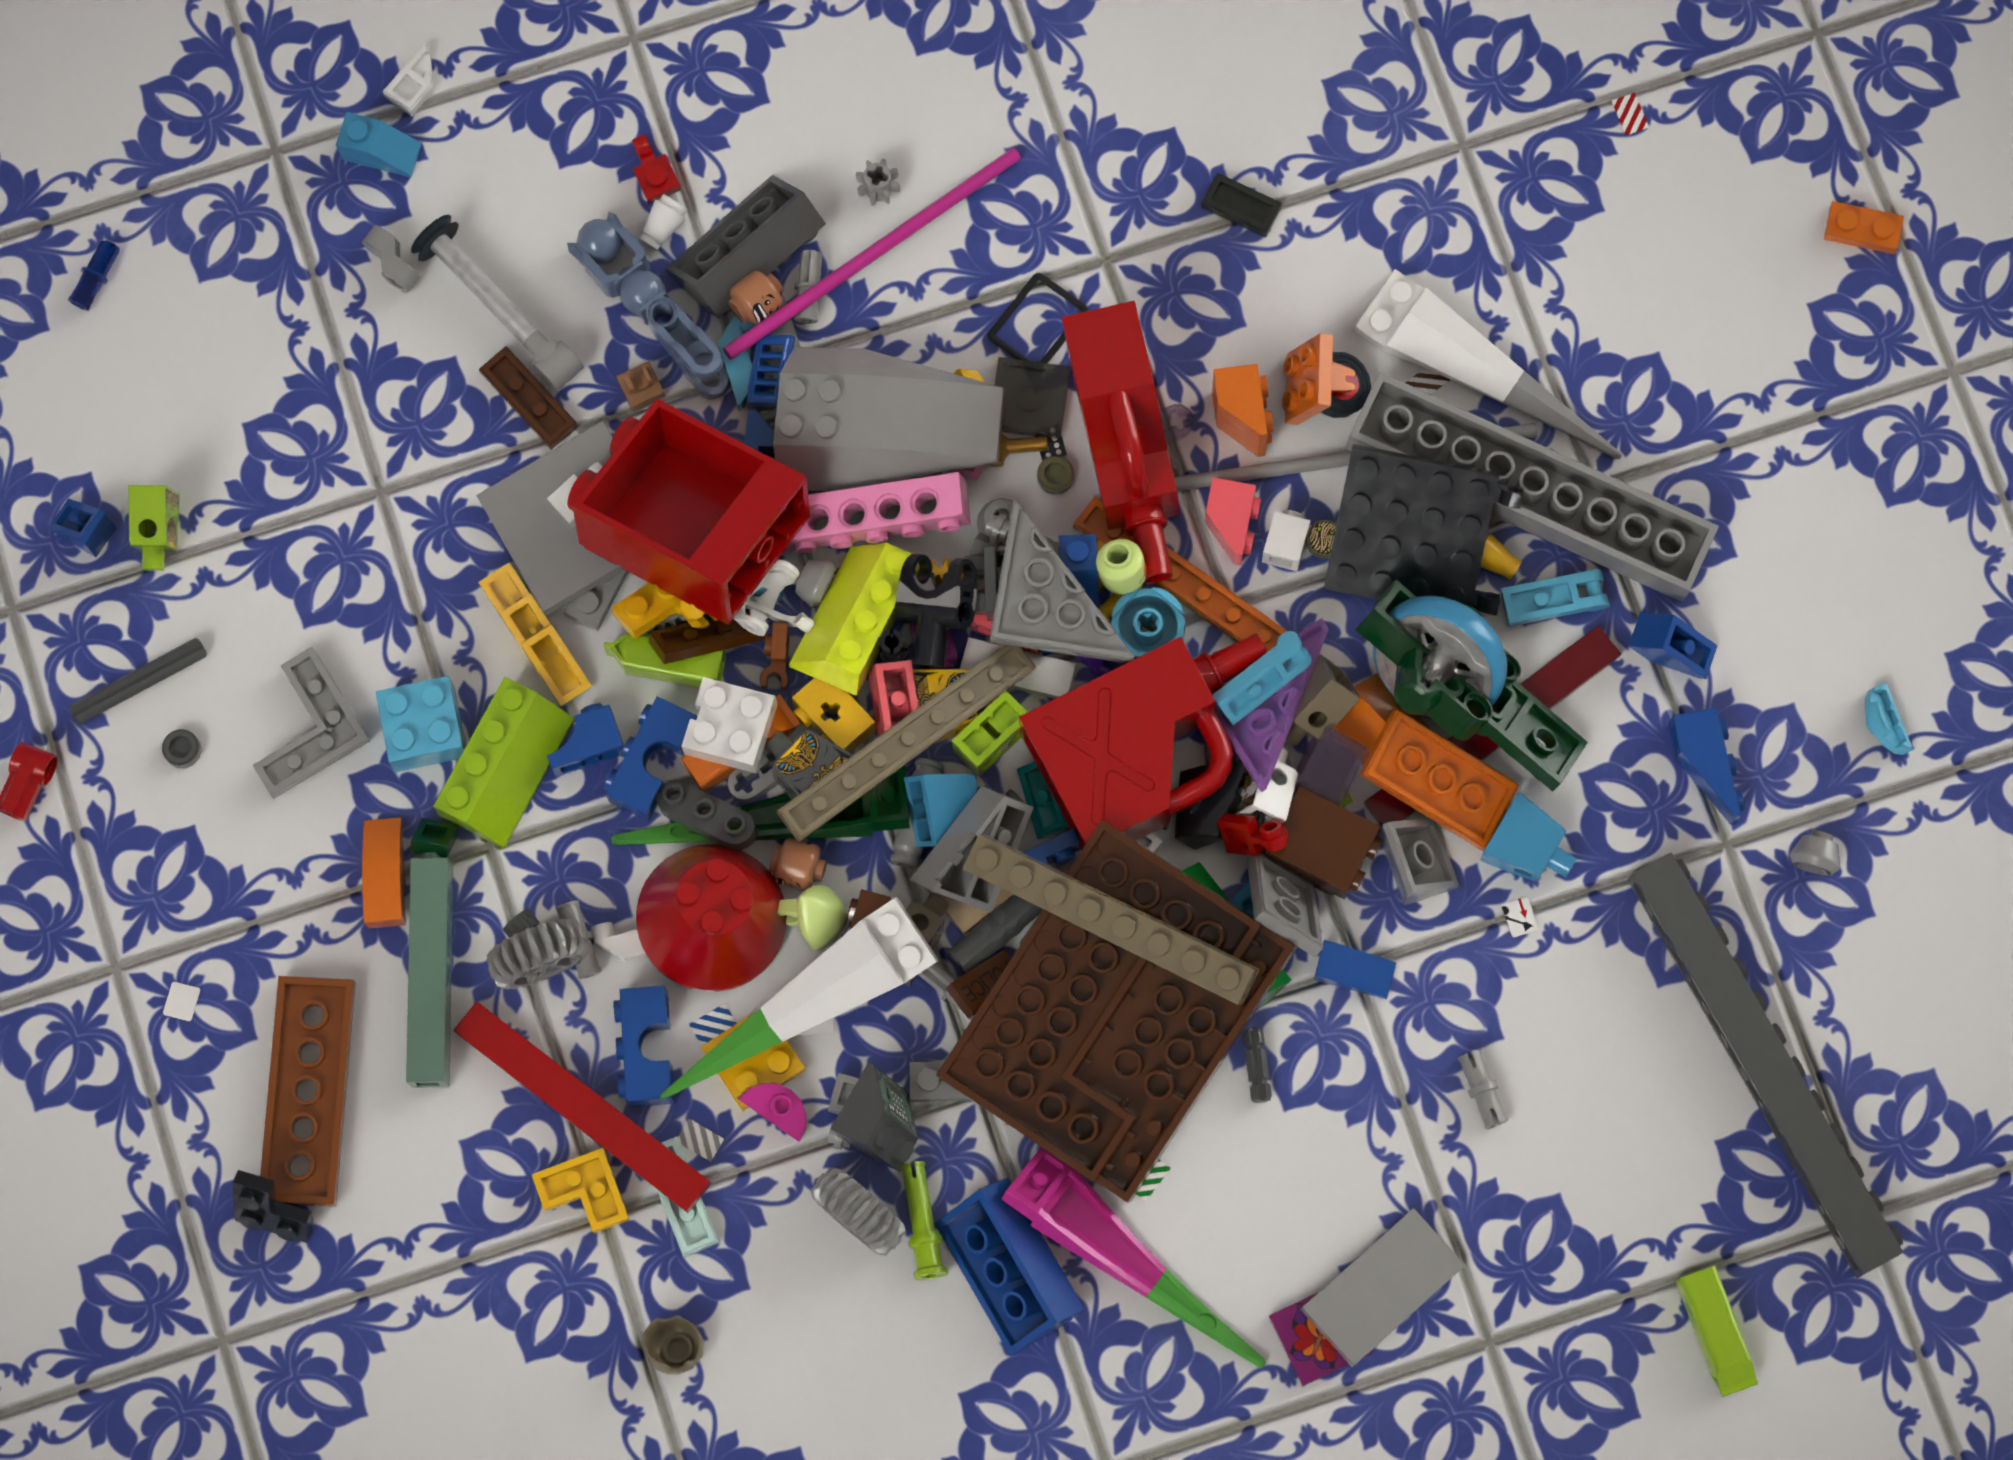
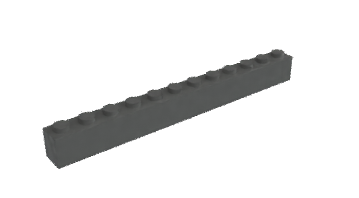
M1671 852L1633 872L1628 882L1856 1278H1859L1902 1254L1903 1250L1900 1247L1903 1245L1902 1237L1893 1224L1887 1225L1881 1214L1884 1208L1879 1197L1873 1190L1868 1192L1861 1180L1864 1177V1173L1860 1164L1853 1156L1850 1158L1847 1156L1842 1147L1845 1141L1839 1128L1834 1123H1828L1822 1112L1825 1110V1106L1816 1090L1810 1091L1803 1080L1806 1074L1802 1064L1797 1057H1790L1783 1045L1786 1043V1038L1781 1028L1776 1023L1771 1024L1764 1012L1767 1010V1005L1763 997L1757 990L1752 992L1745 980L1748 977V973L1744 964L1738 957L1733 959L1726 947L1729 944L1726 933L1719 924L1714 926L1707 914L1710 908L1705 897L1700 891L1695 893L1688 881L1691 879V875L1682 859L1676 860Z

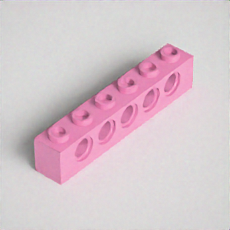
M959 472L810 494L808 495L810 518L784 552L794 551L797 554H809L817 550L816 547L830 545L831 548L842 549L852 546V542L866 540L868 543H882L887 541L889 536L902 535L905 538H916L923 536L924 531L938 529L939 532L944 533L958 531L960 526L971 524L967 482ZM931 500L937 501L936 507L931 513H921L922 507L926 502ZM900 506V512L897 517L886 519V513L891 507ZM858 511H864L863 520L856 525H850L852 515ZM828 517V523L823 529L814 530V525L819 518Z

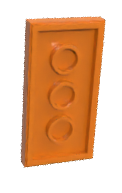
M1399 709L1392 710L1359 773L1363 778L1480 850H1485L1519 786L1513 780Z

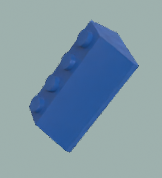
M1009 1177L977 1190L934 1224L1009 1355L1012 1356L1064 1326L1085 1311V1308L1042 1234L1030 1226L1032 1221L1001 1200L1006 1190L1012 1184Z

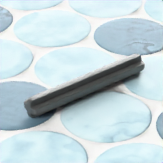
M194 638L70 705V712L75 721L82 724L205 658L207 655L202 642L198 638Z

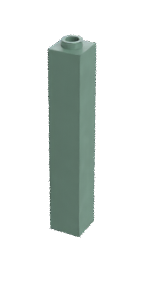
M435 852L422 853L421 858H411L406 1082L412 1088L450 1087L453 864L449 858H442Z

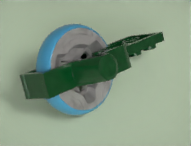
M1395 580L1376 600L1374 608L1355 630L1373 645V657L1377 672L1387 690L1393 695L1396 704L1408 714L1421 715L1434 720L1458 740H1469L1475 733L1481 736H1488L1510 757L1515 759L1538 781L1542 782L1553 792L1563 782L1588 742L1516 681L1521 674V667L1518 661L1503 648L1498 635L1479 611L1472 606L1444 597H1416L1399 581ZM1492 705L1495 707L1496 712H1493ZM1537 738L1541 739L1545 743L1546 747H1544L1538 741Z

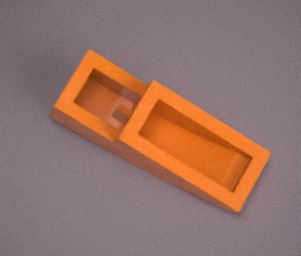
M401 817L364 821L362 849L364 924L368 929L406 925L404 899L406 880Z

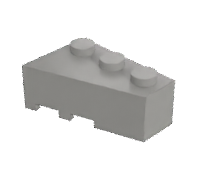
M981 786L910 880L932 892L992 913L1001 888L962 868L978 834L988 835L1017 850L1034 807L1003 793Z

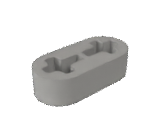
M767 748L763 751L757 773L735 769L730 774L728 789L736 801L751 803L779 785L774 779L772 769L765 774L762 773V771L770 766L768 761L770 757L778 758ZM758 775L759 778L751 783V792L746 793L744 790L736 791L739 787L737 781L739 778L743 777L748 781Z

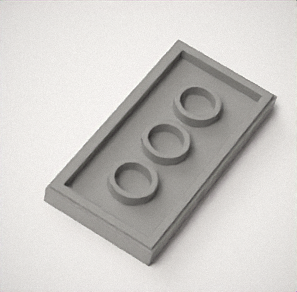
M1413 1208L1300 1310L1347 1363L1353 1367L1456 1275L1465 1264Z

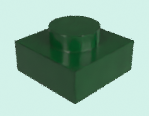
M422 818L411 838V852L420 854L435 852L440 857L447 858L458 837V824Z

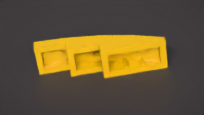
M510 562L478 582L560 706L592 687Z

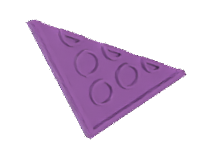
M1322 618L1297 634L1302 642V647H1305L1311 655L1312 662L1294 679L1234 725L1229 722L1215 702V712L1229 736L1231 745L1261 792L1267 789L1329 628ZM1230 679V680L1224 682V683H1223V686H1224L1225 684H1227L1228 682H1230L1232 679Z

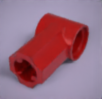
M23 742L17 745L9 762L8 771L10 774L0 794L1 813L17 820L27 821L42 786H46L55 773L58 763L57 755Z

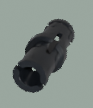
M890 630L882 634L879 650H882V652H879L881 660L884 663L906 661L908 651L905 650H908V646L902 634L897 630H894V635H890Z

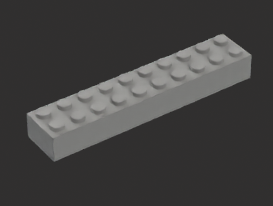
M1379 372L1345 447L1352 451L1353 444L1500 473L1498 484L1523 488V497L1520 509L1507 507L1494 501L1492 516L1680 602H1683L1688 595L1719 528L1718 525L1382 372Z

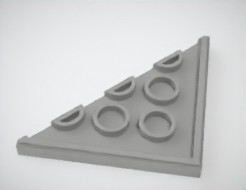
M1013 501L990 642L1128 663L1134 660L1132 652L1128 650L1116 634L1114 628L1099 608L1095 606L1084 588L1069 568L1065 566L1039 528L1035 526L1023 510L1021 504Z

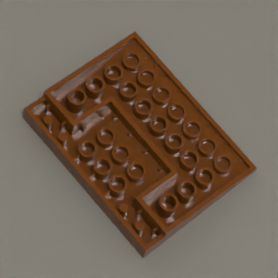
M1101 820L1067 872V875L1259 968L1260 971L1244 1004L1237 1005L1043 909L936 1076L1092 1182L1096 1181L1128 1203L1133 1200L1294 954L1297 946L1256 922L1254 917L1106 821Z

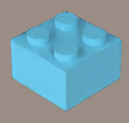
M449 676L375 691L388 761L395 772L460 758L466 747L455 686Z

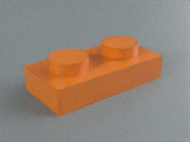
M1832 201L1829 207L1823 240L1895 254L1898 249L1904 216Z

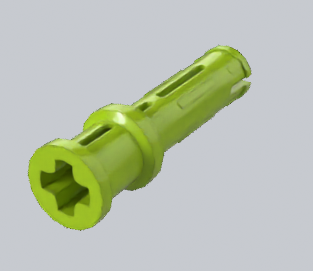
M915 1161L916 1178H913L910 1162L905 1163L901 1169L913 1235L909 1237L908 1244L914 1250L917 1271L913 1273L914 1279L928 1280L947 1275L948 1268L943 1266L940 1244L943 1242L942 1235H940V1232L935 1231L925 1162Z

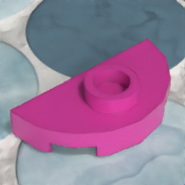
M775 1082L760 1083L746 1088L736 1098L795 1140L801 1141L806 1129V1112L801 1099L791 1089Z

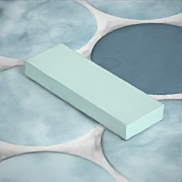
M677 1136L661 1143L688 1164ZM657 1190L684 1258L719 1244L702 1198L687 1213Z

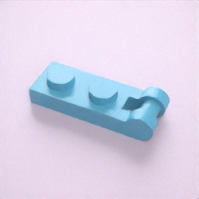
M1600 569L1589 570L1501 588L1500 595L1508 627L1608 608L1610 606L1608 596L1603 594L1601 583L1604 582L1602 571ZM1577 587H1587L1588 597L1579 598Z
M1294 631L1284 632L1279 636L1275 647L1212 696L1225 717L1234 725L1304 671L1311 664L1312 657L1308 650L1302 647V642Z

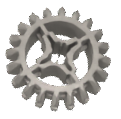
M561 918L557 921L551 920L532 928H526L524 931L516 933L512 937L504 939L500 944L495 945L487 954L488 970L491 978L495 980L497 987H501V989L525 988L528 985L537 984L546 979L549 980L551 977L559 975L565 970L572 969L575 964L580 963L588 954L589 947L586 942L588 940L584 930H581L579 922L574 919Z
M830 1167L825 1174L822 1173L815 1181L816 1184L810 1191L817 1204L876 1254L886 1256L901 1242V1238L906 1233L904 1224L891 1210L841 1169Z

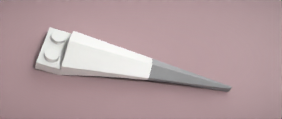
M1394 269L1353 329V331L1387 353L1497 400L1614 459L1622 457L1615 447L1428 288H1422L1396 269Z

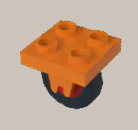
M1319 333L1287 353L1283 365V371L1286 375V391L1282 399V407L1285 410V423L1299 425L1320 412L1332 418H1345L1362 409L1371 391L1370 375L1364 364L1355 356L1345 352H1333V335Z

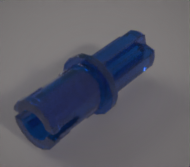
M107 240L100 242L88 266L82 267L80 270L83 274L68 298L71 304L82 310L89 311L102 284H107L108 282L106 276L120 252V248Z

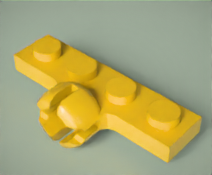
M649 582L611 607L613 616L634 640L674 614L682 615L695 628L702 629L710 625L703 617L705 612L695 608V605H690L658 588V585H652ZM710 616L711 619L714 620L715 622L718 620V619H716V618Z

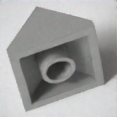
M1430 818L1387 822L1382 825L1380 839L1383 840L1382 845L1404 906L1460 887L1439 827L1435 821Z

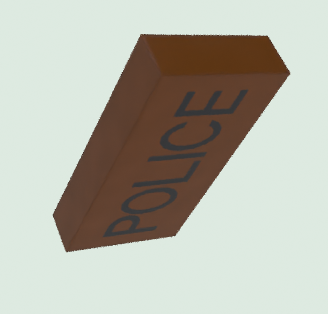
M1004 949L950 983L946 988L968 1019L976 1014L1010 962L1011 958Z

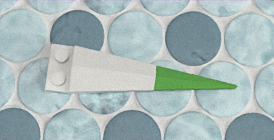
M895 897L859 921L661 1094L660 1098H667L886 993L906 983L938 962V958L898 897Z

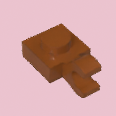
M773 622L772 634L765 635L764 653L765 656H771V664L760 674L762 690H767L768 679L772 676H778L781 679L782 691H786L788 688L787 668L790 642L788 623Z

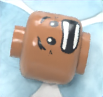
M751 271L730 288L731 299L728 300V305L742 323L747 324L750 322L757 325L782 307L780 293L783 291V287L773 274L769 273L766 276L760 271Z
M787 838L783 844H776L769 872L774 873L776 883L804 891L812 887L814 881L822 882L827 861L821 859V848L818 845L805 841L798 842L794 838Z

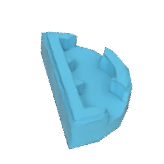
M1884 682L1868 690L1865 697L1866 725L1869 731L1877 737L1885 748L1894 754L1904 755L1912 751L1913 747L1887 683Z

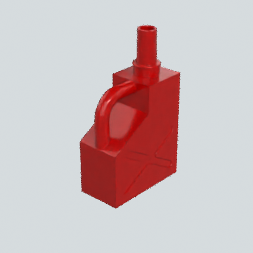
M1135 300L1061 317L1071 370L1108 530L1125 528L1124 532L1132 536L1134 543L1142 550L1147 567L1144 583L1156 584L1164 582L1173 576L1163 529L1168 524L1165 518L1180 515V508L1155 384Z
M1257 633L1211 655L1202 651L1200 655L1194 658L1191 657L1180 636L1019 716L1021 737L1070 830H1074L1079 840L1081 851L1101 820L1106 821L1137 841L1169 825V816L1209 797L1224 785L1232 771L1234 753L1229 736L1215 712V700L1212 694L1221 689L1224 682L1239 675L1267 653L1266 647ZM1199 728L1209 746L1211 753L1210 765L1199 777L1171 790L1174 740Z

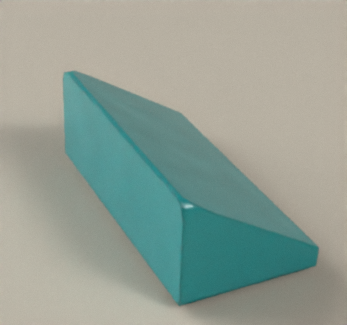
M1035 761L1018 768L1017 772L1026 803L1034 807L1031 820L1037 839L1069 831L1070 828Z

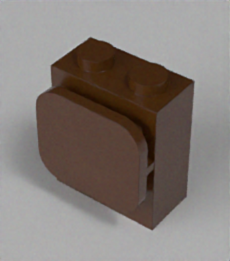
M1299 786L1291 801L1287 819L1282 823V825L1286 826L1289 834L1287 845L1276 852L1266 850L1265 855L1313 884L1317 890L1329 895H1336L1345 900L1349 890L1356 893L1366 873L1360 869L1366 857L1373 860L1383 840L1377 837L1381 826Z

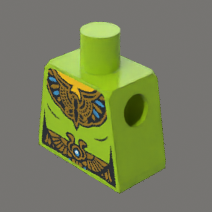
M128 485L130 546L142 551V570L164 571L165 551L177 550L180 493L166 485ZM157 527L155 535L151 537V531Z

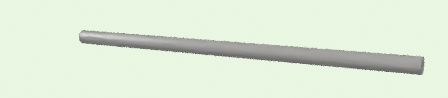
M1535 423L1504 427L1527 439L1537 437ZM1351 451L1177 476L1174 479L1177 491L1210 487L1212 477L1243 482L1349 465Z

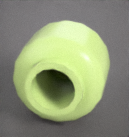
M1116 539L1106 543L1099 550L1096 566L1100 580L1107 590L1115 594H1127L1134 592L1142 586L1146 580L1147 567L1142 550L1136 543L1128 539Z

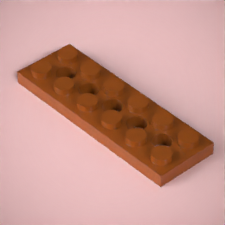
M278 976L260 1177L274 1181L276 1201L289 1205L336 1207L356 982L353 979ZM314 1006L322 1008L324 1017L321 1023L316 1026L306 1025L304 1022L305 1012ZM308 1044H317L320 1047V1056L313 1063H304L301 1060V1051ZM305 1081H313L317 1085L315 1097L308 1101L300 1100L297 1095L300 1084ZM303 1118L311 1119L314 1124L312 1134L307 1138H297L294 1134L295 1124ZM298 1156H306L310 1160V1169L303 1176H294L290 1169L292 1161Z

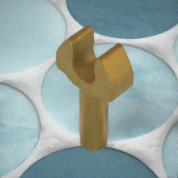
M1001 430L999 462L988 465L993 467L1003 466L1005 458L1010 453L1048 451L1047 436L1009 439L1003 435Z

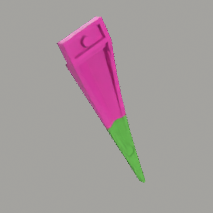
M1041 1147L1006 1190L1001 1200L1032 1221L1031 1227L1259 1368L1264 1367L1266 1364L1265 1359L1214 1315L1160 1263L1115 1215L1078 1171Z

